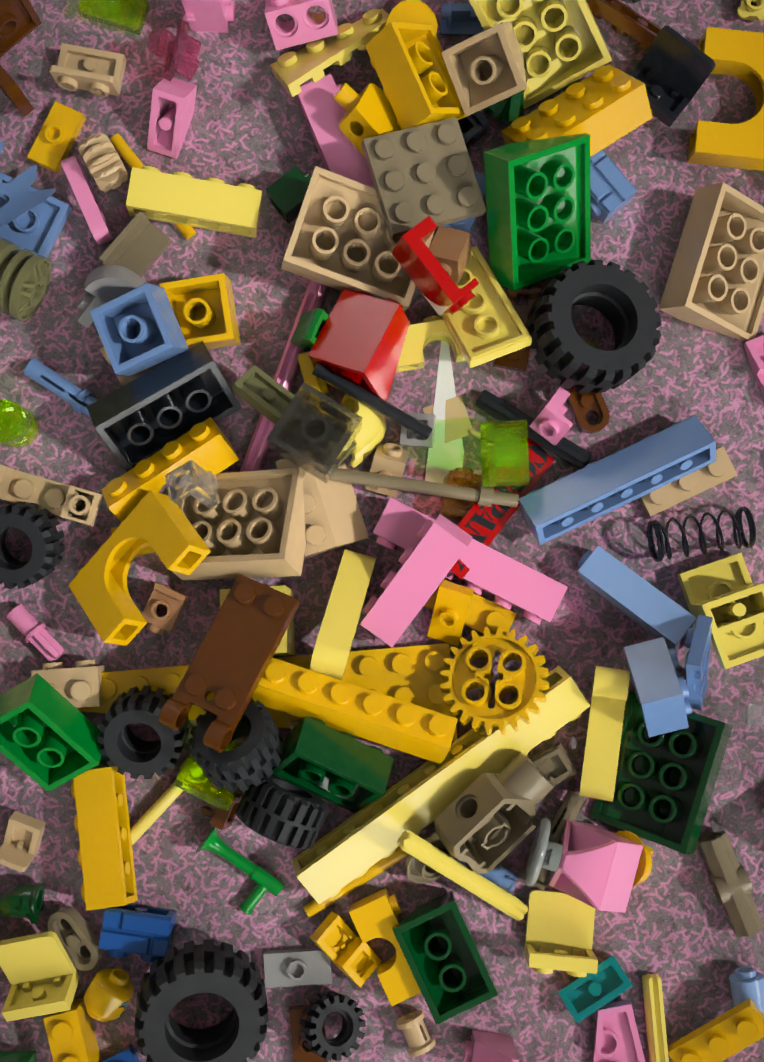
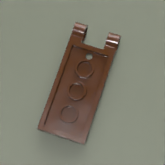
M238 574L176 692L161 709L159 723L177 731L184 724L192 705H195L218 716L208 727L203 744L219 753L223 752L230 743L246 707L300 605L298 599ZM215 693L214 700L208 701V694Z

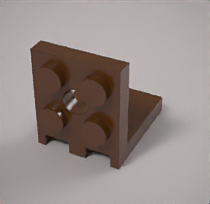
M0 0V58L42 23L29 0ZM0 65V90L24 117L27 116L34 108L17 83Z

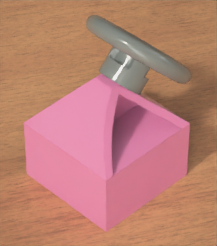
M542 818L537 827L525 873L526 885L533 886L538 879L541 868L553 871L549 886L598 910L625 913L643 845L596 825L566 820L560 844L550 842L548 840L551 822L548 818Z

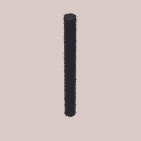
M318 362L312 374L422 438L428 439L433 430L430 426Z

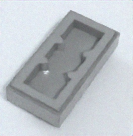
M319 947L264 951L265 988L332 984L331 960Z

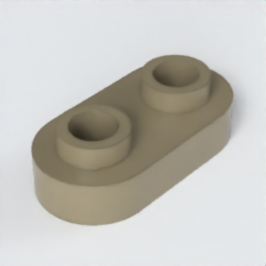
M63 906L49 917L47 923L48 931L57 934L75 968L88 971L101 961L104 949H99L100 940L75 908Z

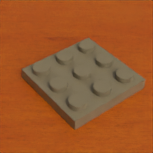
M457 117L362 140L363 153L391 239L404 235L427 216H430L439 227L482 216L487 211Z

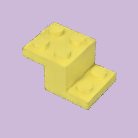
M736 553L677 574L690 613L697 619L698 615L713 617L711 642L721 669H728L764 656V583H752L742 553Z

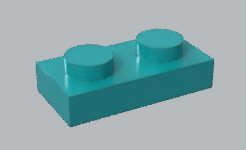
M613 955L598 965L597 974L587 973L586 977L578 978L560 990L558 994L576 1023H579L633 987Z

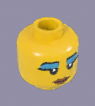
M121 968L101 969L96 973L84 994L83 999L87 1013L93 1019L100 1022L118 1019L133 998L134 986L129 974Z

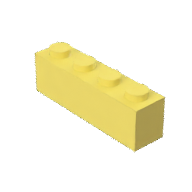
M142 166L141 169L132 167L126 208L129 216L133 217L142 211L150 220L184 224L195 228L256 238L262 206V190H257L255 186L246 183H240L238 186L225 184L223 180L212 177L206 178V180L195 179L192 175L185 172H174V174L162 173L159 169L152 166Z

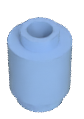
M739 967L735 969V973L729 976L734 1007L751 998L764 1014L763 974L756 972L753 967Z

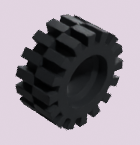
M329 991V994L325 992L319 993V999L313 997L309 1000L312 1005L311 1008L305 1006L302 1011L307 1014L306 1019L300 1018L299 1022L300 1025L304 1026V1030H300V1036L306 1039L303 1043L307 1048L311 1049V1052L324 1059L340 1061L342 1060L341 1055L348 1058L352 1055L349 1049L357 1050L360 1046L355 1042L357 1037L364 1038L365 1033L359 1031L360 1027H366L365 1020L360 1019V1016L364 1015L361 1008L357 1007L358 1003L350 999V997ZM338 1012L342 1017L341 1031L337 1037L327 1039L322 1032L323 1022L328 1014Z

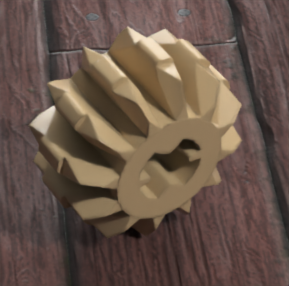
M102 132L91 135L78 144V152L100 190L103 192L111 189L114 190L120 187L122 183L128 181L127 170L107 135Z

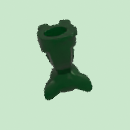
M44 883L18 884L0 893V914L9 918L25 917L32 924H37L39 912L44 907Z

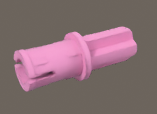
M23 604L16 606L6 616V619L11 621L26 637L24 641L31 643L49 662L56 661L64 653V648L45 629L47 625L45 623L40 624L25 609Z

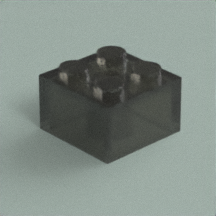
M303 382L267 438L268 446L272 451L327 483L362 429L363 417Z

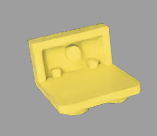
M532 889L529 892L524 946V957L528 967L541 974H551L553 970L566 971L568 975L574 977H586L587 973L597 974L598 959L592 951L595 908L561 891Z
M47 931L1 940L0 966L11 984L1 1012L5 1020L8 1022L70 1010L80 976L57 934Z

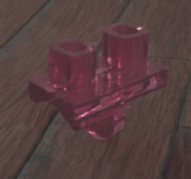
M179 20L175 37L169 30L159 28L149 34L147 42L152 54L164 58L162 77L170 82L175 73L191 81L199 66V60L196 57L199 54L201 42L187 35L189 24L182 20Z

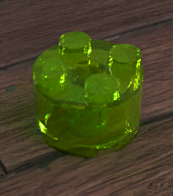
M527 420L487 421V423H480L483 487L529 485Z

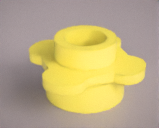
M740 0L737 9L738 17L747 21H763L764 0Z

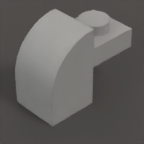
M105 265L92 270L86 276L84 287L86 291L76 304V307L79 308L77 322L89 328L93 323L89 311L148 282L128 268L119 265Z

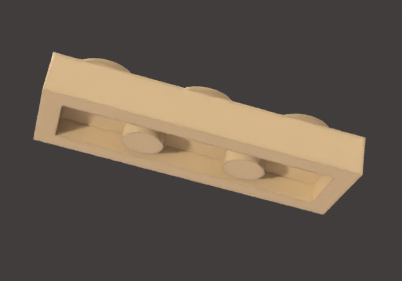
M723 446L716 449V462L640 497L639 500L647 516L651 517L738 476Z

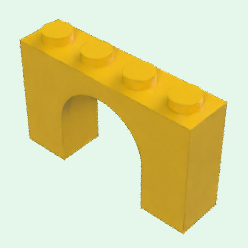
M707 27L699 40L698 49L714 60L716 66L711 73L734 76L745 82L755 97L756 110L752 119L739 124L698 120L690 132L687 163L763 171L764 33Z
M150 490L68 585L105 643L127 646L147 624L145 618L130 597L127 587V575L130 564L141 549L151 545L167 570L190 575L211 552L177 503L170 496Z

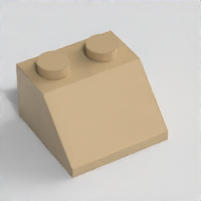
M501 22L441 52L466 117L527 89L523 53L511 22Z

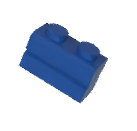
M133 904L105 908L99 949L108 950L107 954L112 957H126L128 953L141 955V960L146 962H154L157 958H165V952L171 949L177 911Z

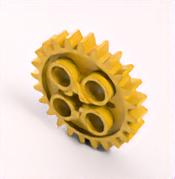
M488 626L485 627L484 636L481 637L473 630L471 631L473 640L470 642L461 637L462 648L458 649L452 646L450 648L454 659L444 658L443 660L450 670L440 671L441 677L447 680V682L440 684L442 692L449 693L443 698L446 705L454 704L450 709L451 714L456 716L462 713L460 722L463 726L472 720L474 732H477L481 725H485L487 735H491L493 727H498L501 735H505L506 725L509 724L515 731H518L517 721L520 719L529 725L530 719L527 713L530 711L539 715L540 709L536 702L546 703L547 701L546 695L540 691L550 688L549 682L542 680V678L549 676L548 668L540 667L545 663L544 655L535 656L538 652V646L533 644L526 647L528 644V637L526 635L516 640L515 629H512L505 636L502 626H499L496 634L492 635ZM499 652L501 656L497 670L500 679L495 684V706L490 709L488 705L492 689L489 681L493 680L495 653ZM478 657L488 659V663L482 668L472 666V662ZM511 660H517L522 663L521 667L516 671L511 672L505 669V665ZM479 688L484 691L483 697L477 701L467 698L468 693L473 689ZM507 692H513L518 695V699L513 704L507 705L500 700Z

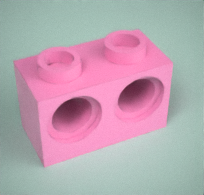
M265 0L264 14L276 51L338 35L337 18L332 0ZM316 5L322 7L324 11L320 14H313L308 9ZM281 14H288L293 20L282 22L277 17Z

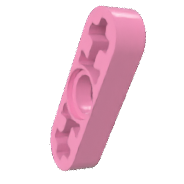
M76 155L62 160L63 170L98 245H102L113 240L111 230L99 203L95 201L97 199Z

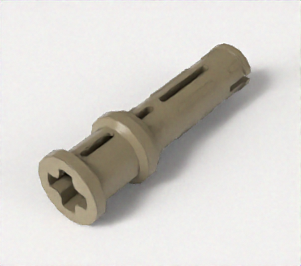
M568 789V793L551 822L548 841L560 844L566 820L576 821L588 799L580 797L579 794ZM527 865L524 870L519 871V877L525 880ZM541 868L538 879L533 886L544 890L546 888L544 882L550 870Z

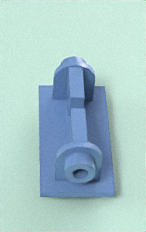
M441 3L440 35L474 36L484 31L470 3Z

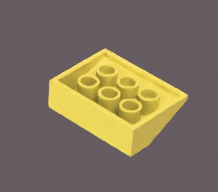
M469 0L484 31L501 22L512 23L523 53L525 76L527 79V89L524 92V109L612 61L609 49L586 0Z

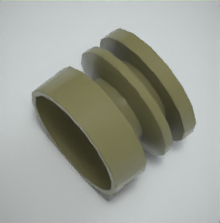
M1 237L0 312L11 315L23 322L29 320L40 307L51 280V263L46 257L39 254L35 255V253L28 249L20 250L19 246Z

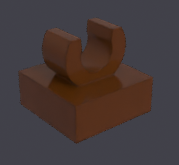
M219 790L208 791L207 795L216 799L217 806L215 809L204 806L201 812L205 816H213L210 825L223 830L232 826L236 816V809L243 795L235 791H227L225 793Z

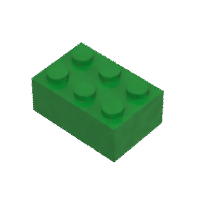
M38 673L0 695V752L47 792L100 764L101 752L99 749L102 744L98 743L97 737L100 730Z

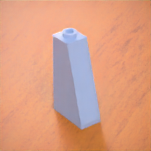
M597 546L593 552L588 550L578 562L580 579L653 638L664 637L668 649L674 648L677 652L687 639L689 627L695 628L697 618L600 546Z

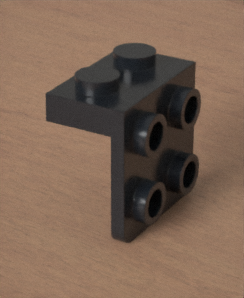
M664 26L657 34L642 60L629 75L645 83L652 115L670 128L714 70L716 64L713 59L670 26Z

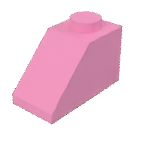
M167 75L153 88L147 150L175 159L178 158L194 114L197 85Z
M472 1029L471 1041L465 1040L463 1062H519L512 1035Z

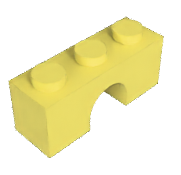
M442 316L427 317L423 319V323L412 325L409 323L396 373L424 368L423 349L428 343L436 340L444 341L451 346L455 363L466 361Z

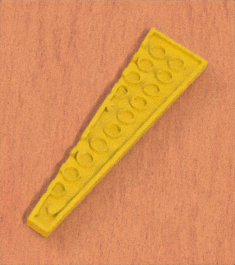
M449 643L350 651L342 681L456 718L450 712L454 704L446 705L443 699L449 693L442 692L440 684L447 682V680L441 677L440 671L450 670L443 661L444 658H450ZM313 654L275 658L310 669ZM189 665L101 672L103 706L77 709L84 712L107 713L114 700L116 701L121 693H128L130 688L136 686L139 691L142 690L144 685L151 686L152 691H156L159 687L165 689L163 694L169 697L171 693L174 695ZM209 693L207 700H214L215 693ZM192 705L188 713L189 720L196 721L200 714L204 715L207 711ZM264 706L265 709H268L277 727L291 728L290 721L302 720V718ZM455 728L453 742L457 740V728Z

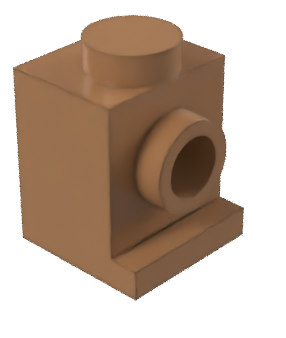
M156 582L142 615L147 622L146 629L163 635L165 630L168 632L175 631L191 596L163 583ZM160 604H164L167 607V614L163 617L157 614V607Z

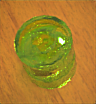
M0 400V442L13 448H24L30 445L36 439L39 431V423L35 414L14 401Z

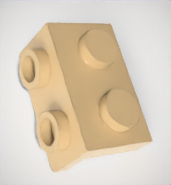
M62 43L57 66L51 65L49 72L57 85L62 89L68 91H77V89L87 90L100 97H108V95L120 96L127 59L124 54Z
M95 660L75 661V668H63L62 662L42 663V670L31 671V677L38 673L75 708L103 706L101 672H105V665L95 666Z

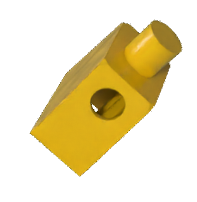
M345 82L333 96V99L346 110L338 124L339 129L363 156L364 153L361 146L363 139L402 130L397 124L396 115L389 100L386 98L383 90L374 83H369L358 94Z

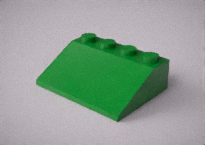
M583 133L516 142L485 151L484 169L490 269L499 284L515 291L555 276L564 268H570L573 263L585 261L587 264L591 260L590 134Z

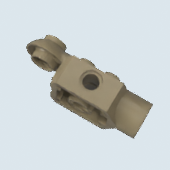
M520 752L498 774L482 773L434 820L436 831L432 835L421 834L419 837L454 859L457 858L459 861H463L476 874L489 873L537 827L535 806L555 786L523 752ZM408 854L406 872L412 882L425 884L443 876Z

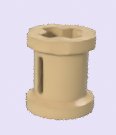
M422 1010L410 1012L401 1016L396 1021L397 1028L402 1030L409 1046L407 1048L409 1057L423 1055L436 1045L434 1037L429 1036L423 1021L424 1013Z

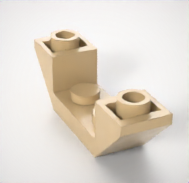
M0 464V499L12 503L26 502V505L35 503L39 505L38 510L46 508L53 515L89 526L94 525L103 497L102 494L62 484Z

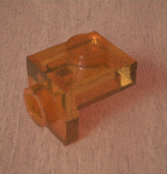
M455 468L450 470L445 476L443 484L477 488L482 482V475L473 474L474 471L468 468ZM441 497L439 514L444 517L462 520L476 502Z

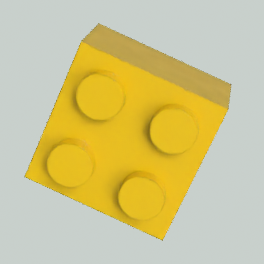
M224 273L159 284L167 294L188 348L201 341L204 342L208 350L241 344L232 283Z

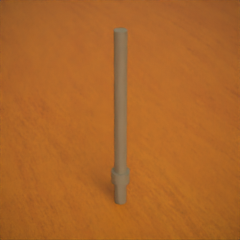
M323 466L321 478L475 501L477 505L491 507L492 504L517 508L519 501L518 494L494 491L493 487L479 486V489L342 468H337L334 471L329 466Z

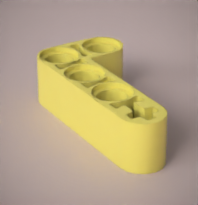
M347 549L344 550L316 640L309 670L339 680L343 679L375 566V557Z
M603 666L595 667L579 791L580 797L613 802L630 670Z

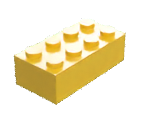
M608 64L607 66L597 68L592 75L581 82L570 85L565 92L557 97L544 101L536 110L528 115L515 119L501 133L506 145L516 142L587 133L590 134L591 157L653 117L645 83Z

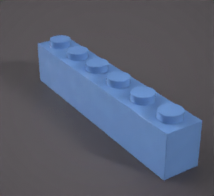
M695 415L683 421H678L669 428L656 434L648 435L643 440L629 447L619 449L608 457L592 462L568 476L560 477L555 482L538 490H533L526 496L519 498L523 518L538 543L542 545L716 462V441Z

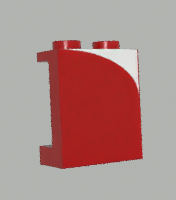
M427 216L402 235L391 253L439 317L447 310L453 315L475 297L472 290L479 282L474 278L463 288L457 287L425 244L438 227L432 218Z

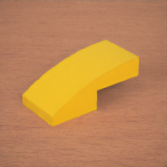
M333 911L310 936L326 956L360 988L382 962L368 944H363L361 938L356 936L342 918Z

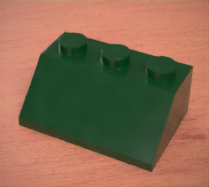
M306 716L290 731L283 743V754L278 755L281 761L278 767H272L273 776L356 813L385 794L394 758L384 754L376 746H368L355 740L349 733L339 732L326 726L318 718Z
M452 890L422 904L392 928L436 1025L498 996L495 982Z

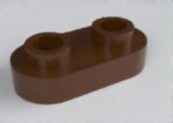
M573 386L570 389L563 387L570 393L567 403L580 430L593 434L601 431L608 424L610 415L602 393L596 394L593 392V389L588 394L577 393ZM586 413H594L597 417L596 422H588L586 420Z

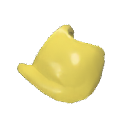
M348 394L342 399L338 415L332 413L322 415L324 419L356 443L354 451L351 453L352 459L349 462V466L352 468L358 466L377 448L383 440L386 431L384 415Z

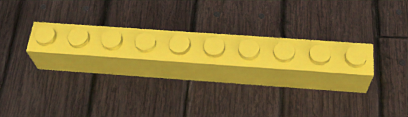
M558 665L549 672V676L542 678V680L548 681L550 686L548 690L540 691L546 695L547 701L546 703L536 702L540 709L539 715L530 711L527 713L530 719L529 725L520 719L517 721L518 731H515L509 724L506 725L505 735H501L498 727H493L491 735H487L485 725H481L477 732L470 729L451 743L450 750L442 765L428 760L385 791L383 796L359 810L315 842L312 848L304 850L293 858L292 864L298 880L318 904L336 896L341 888L352 880L362 877L375 863L392 855L395 849L399 847L397 840L403 831L410 830L414 834L419 835L423 828L432 823L482 773L498 774L520 752L527 756L531 749L542 741L552 738L556 731L565 724L578 719L590 705L571 676ZM518 695L506 704L508 705L515 703L518 699Z

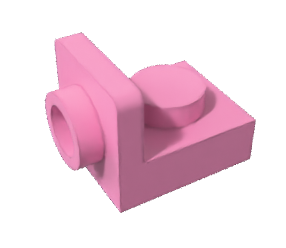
M561 386L529 426L553 445H557L573 425L571 421L563 416L568 409L563 404L570 396V393Z

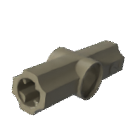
M722 830L702 836L698 840V844L710 871V875H708L711 885H715L712 887L718 901L723 904L734 934L739 938L750 937L759 933L764 928V925L751 895L753 886L746 870L737 860L727 832Z

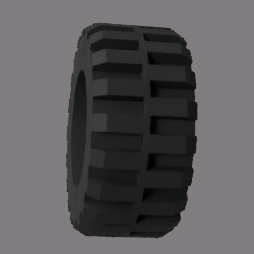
M590 260L588 264L585 261L573 263L570 268H564L552 279L532 305L527 330L533 332L530 348H536L537 354L534 358L539 365L544 364L548 369L546 374L551 379L559 378L561 380L560 385L567 389L577 386V392L586 394L592 389L596 394L606 392L610 388L615 389L643 369L656 352L655 346L659 344L661 332L656 330L661 326L660 313H655V308L658 305L654 296L649 297L646 292L649 289L644 282L639 283L634 278L636 274L627 269L625 272L620 270L619 264L609 262L607 265H603L602 260ZM572 306H590L600 311L609 320L615 334L614 350H599L583 341L573 326L571 318Z
M204 939V943L195 945L194 940L185 942L184 948L177 950L176 947L167 950L164 960L157 958L150 965V973L144 974L140 982V991L137 993L135 1036L138 1038L137 1046L140 1053L144 1056L147 1055L146 1062H247L248 1057L250 1059L255 1058L260 1050V1043L265 1040L267 1033L266 1023L269 1021L265 984L260 976V970L254 962L249 963V956L242 950H238L235 953L233 952V945L222 942L221 946L214 945V940ZM197 993L219 995L228 1000L234 1007L225 1020L206 1029L185 1027L178 1023L170 1014L172 1008L179 1001Z

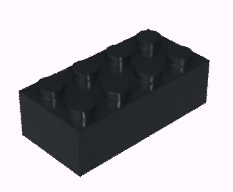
M201 341L87 406L94 428L126 472H128L141 460L148 459L163 449L167 443L175 441L190 431L194 425L210 417L217 423L240 410L241 406L204 342Z

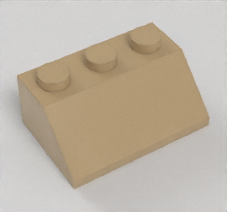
M310 451L275 462L277 469L300 467L303 472L306 535L305 557L309 558L369 538L352 483L321 479L323 466L328 465ZM345 461L338 468L347 469Z

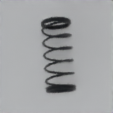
M743 506L739 507L735 516L730 511L724 509L720 512L717 519L711 513L705 512L701 517L700 523L691 514L687 515L683 525L672 517L666 523L665 529L657 520L649 521L647 525V539L651 556L655 562H661L664 558V551H666L668 560H671L672 552L668 539L669 523L673 520L677 523L682 533L685 557L689 556V545L685 534L688 518H692L699 528L701 552L706 555L707 544L702 529L703 520L706 515L711 516L716 524L717 545L719 550L723 552L725 545L719 523L722 513L725 512L733 520V535L736 547L741 549L743 545L746 548H751L756 542V527L750 509ZM743 511L746 515L749 525V543L745 537L743 530ZM653 528L657 539L658 554L654 544ZM663 535H664V538H665V550H664Z

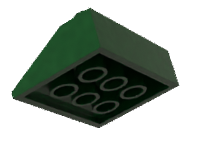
M629 691L625 704L613 802L596 799L590 817L624 831H630L637 836L680 853H694L733 725L692 712L687 714L689 728L649 737L636 694Z

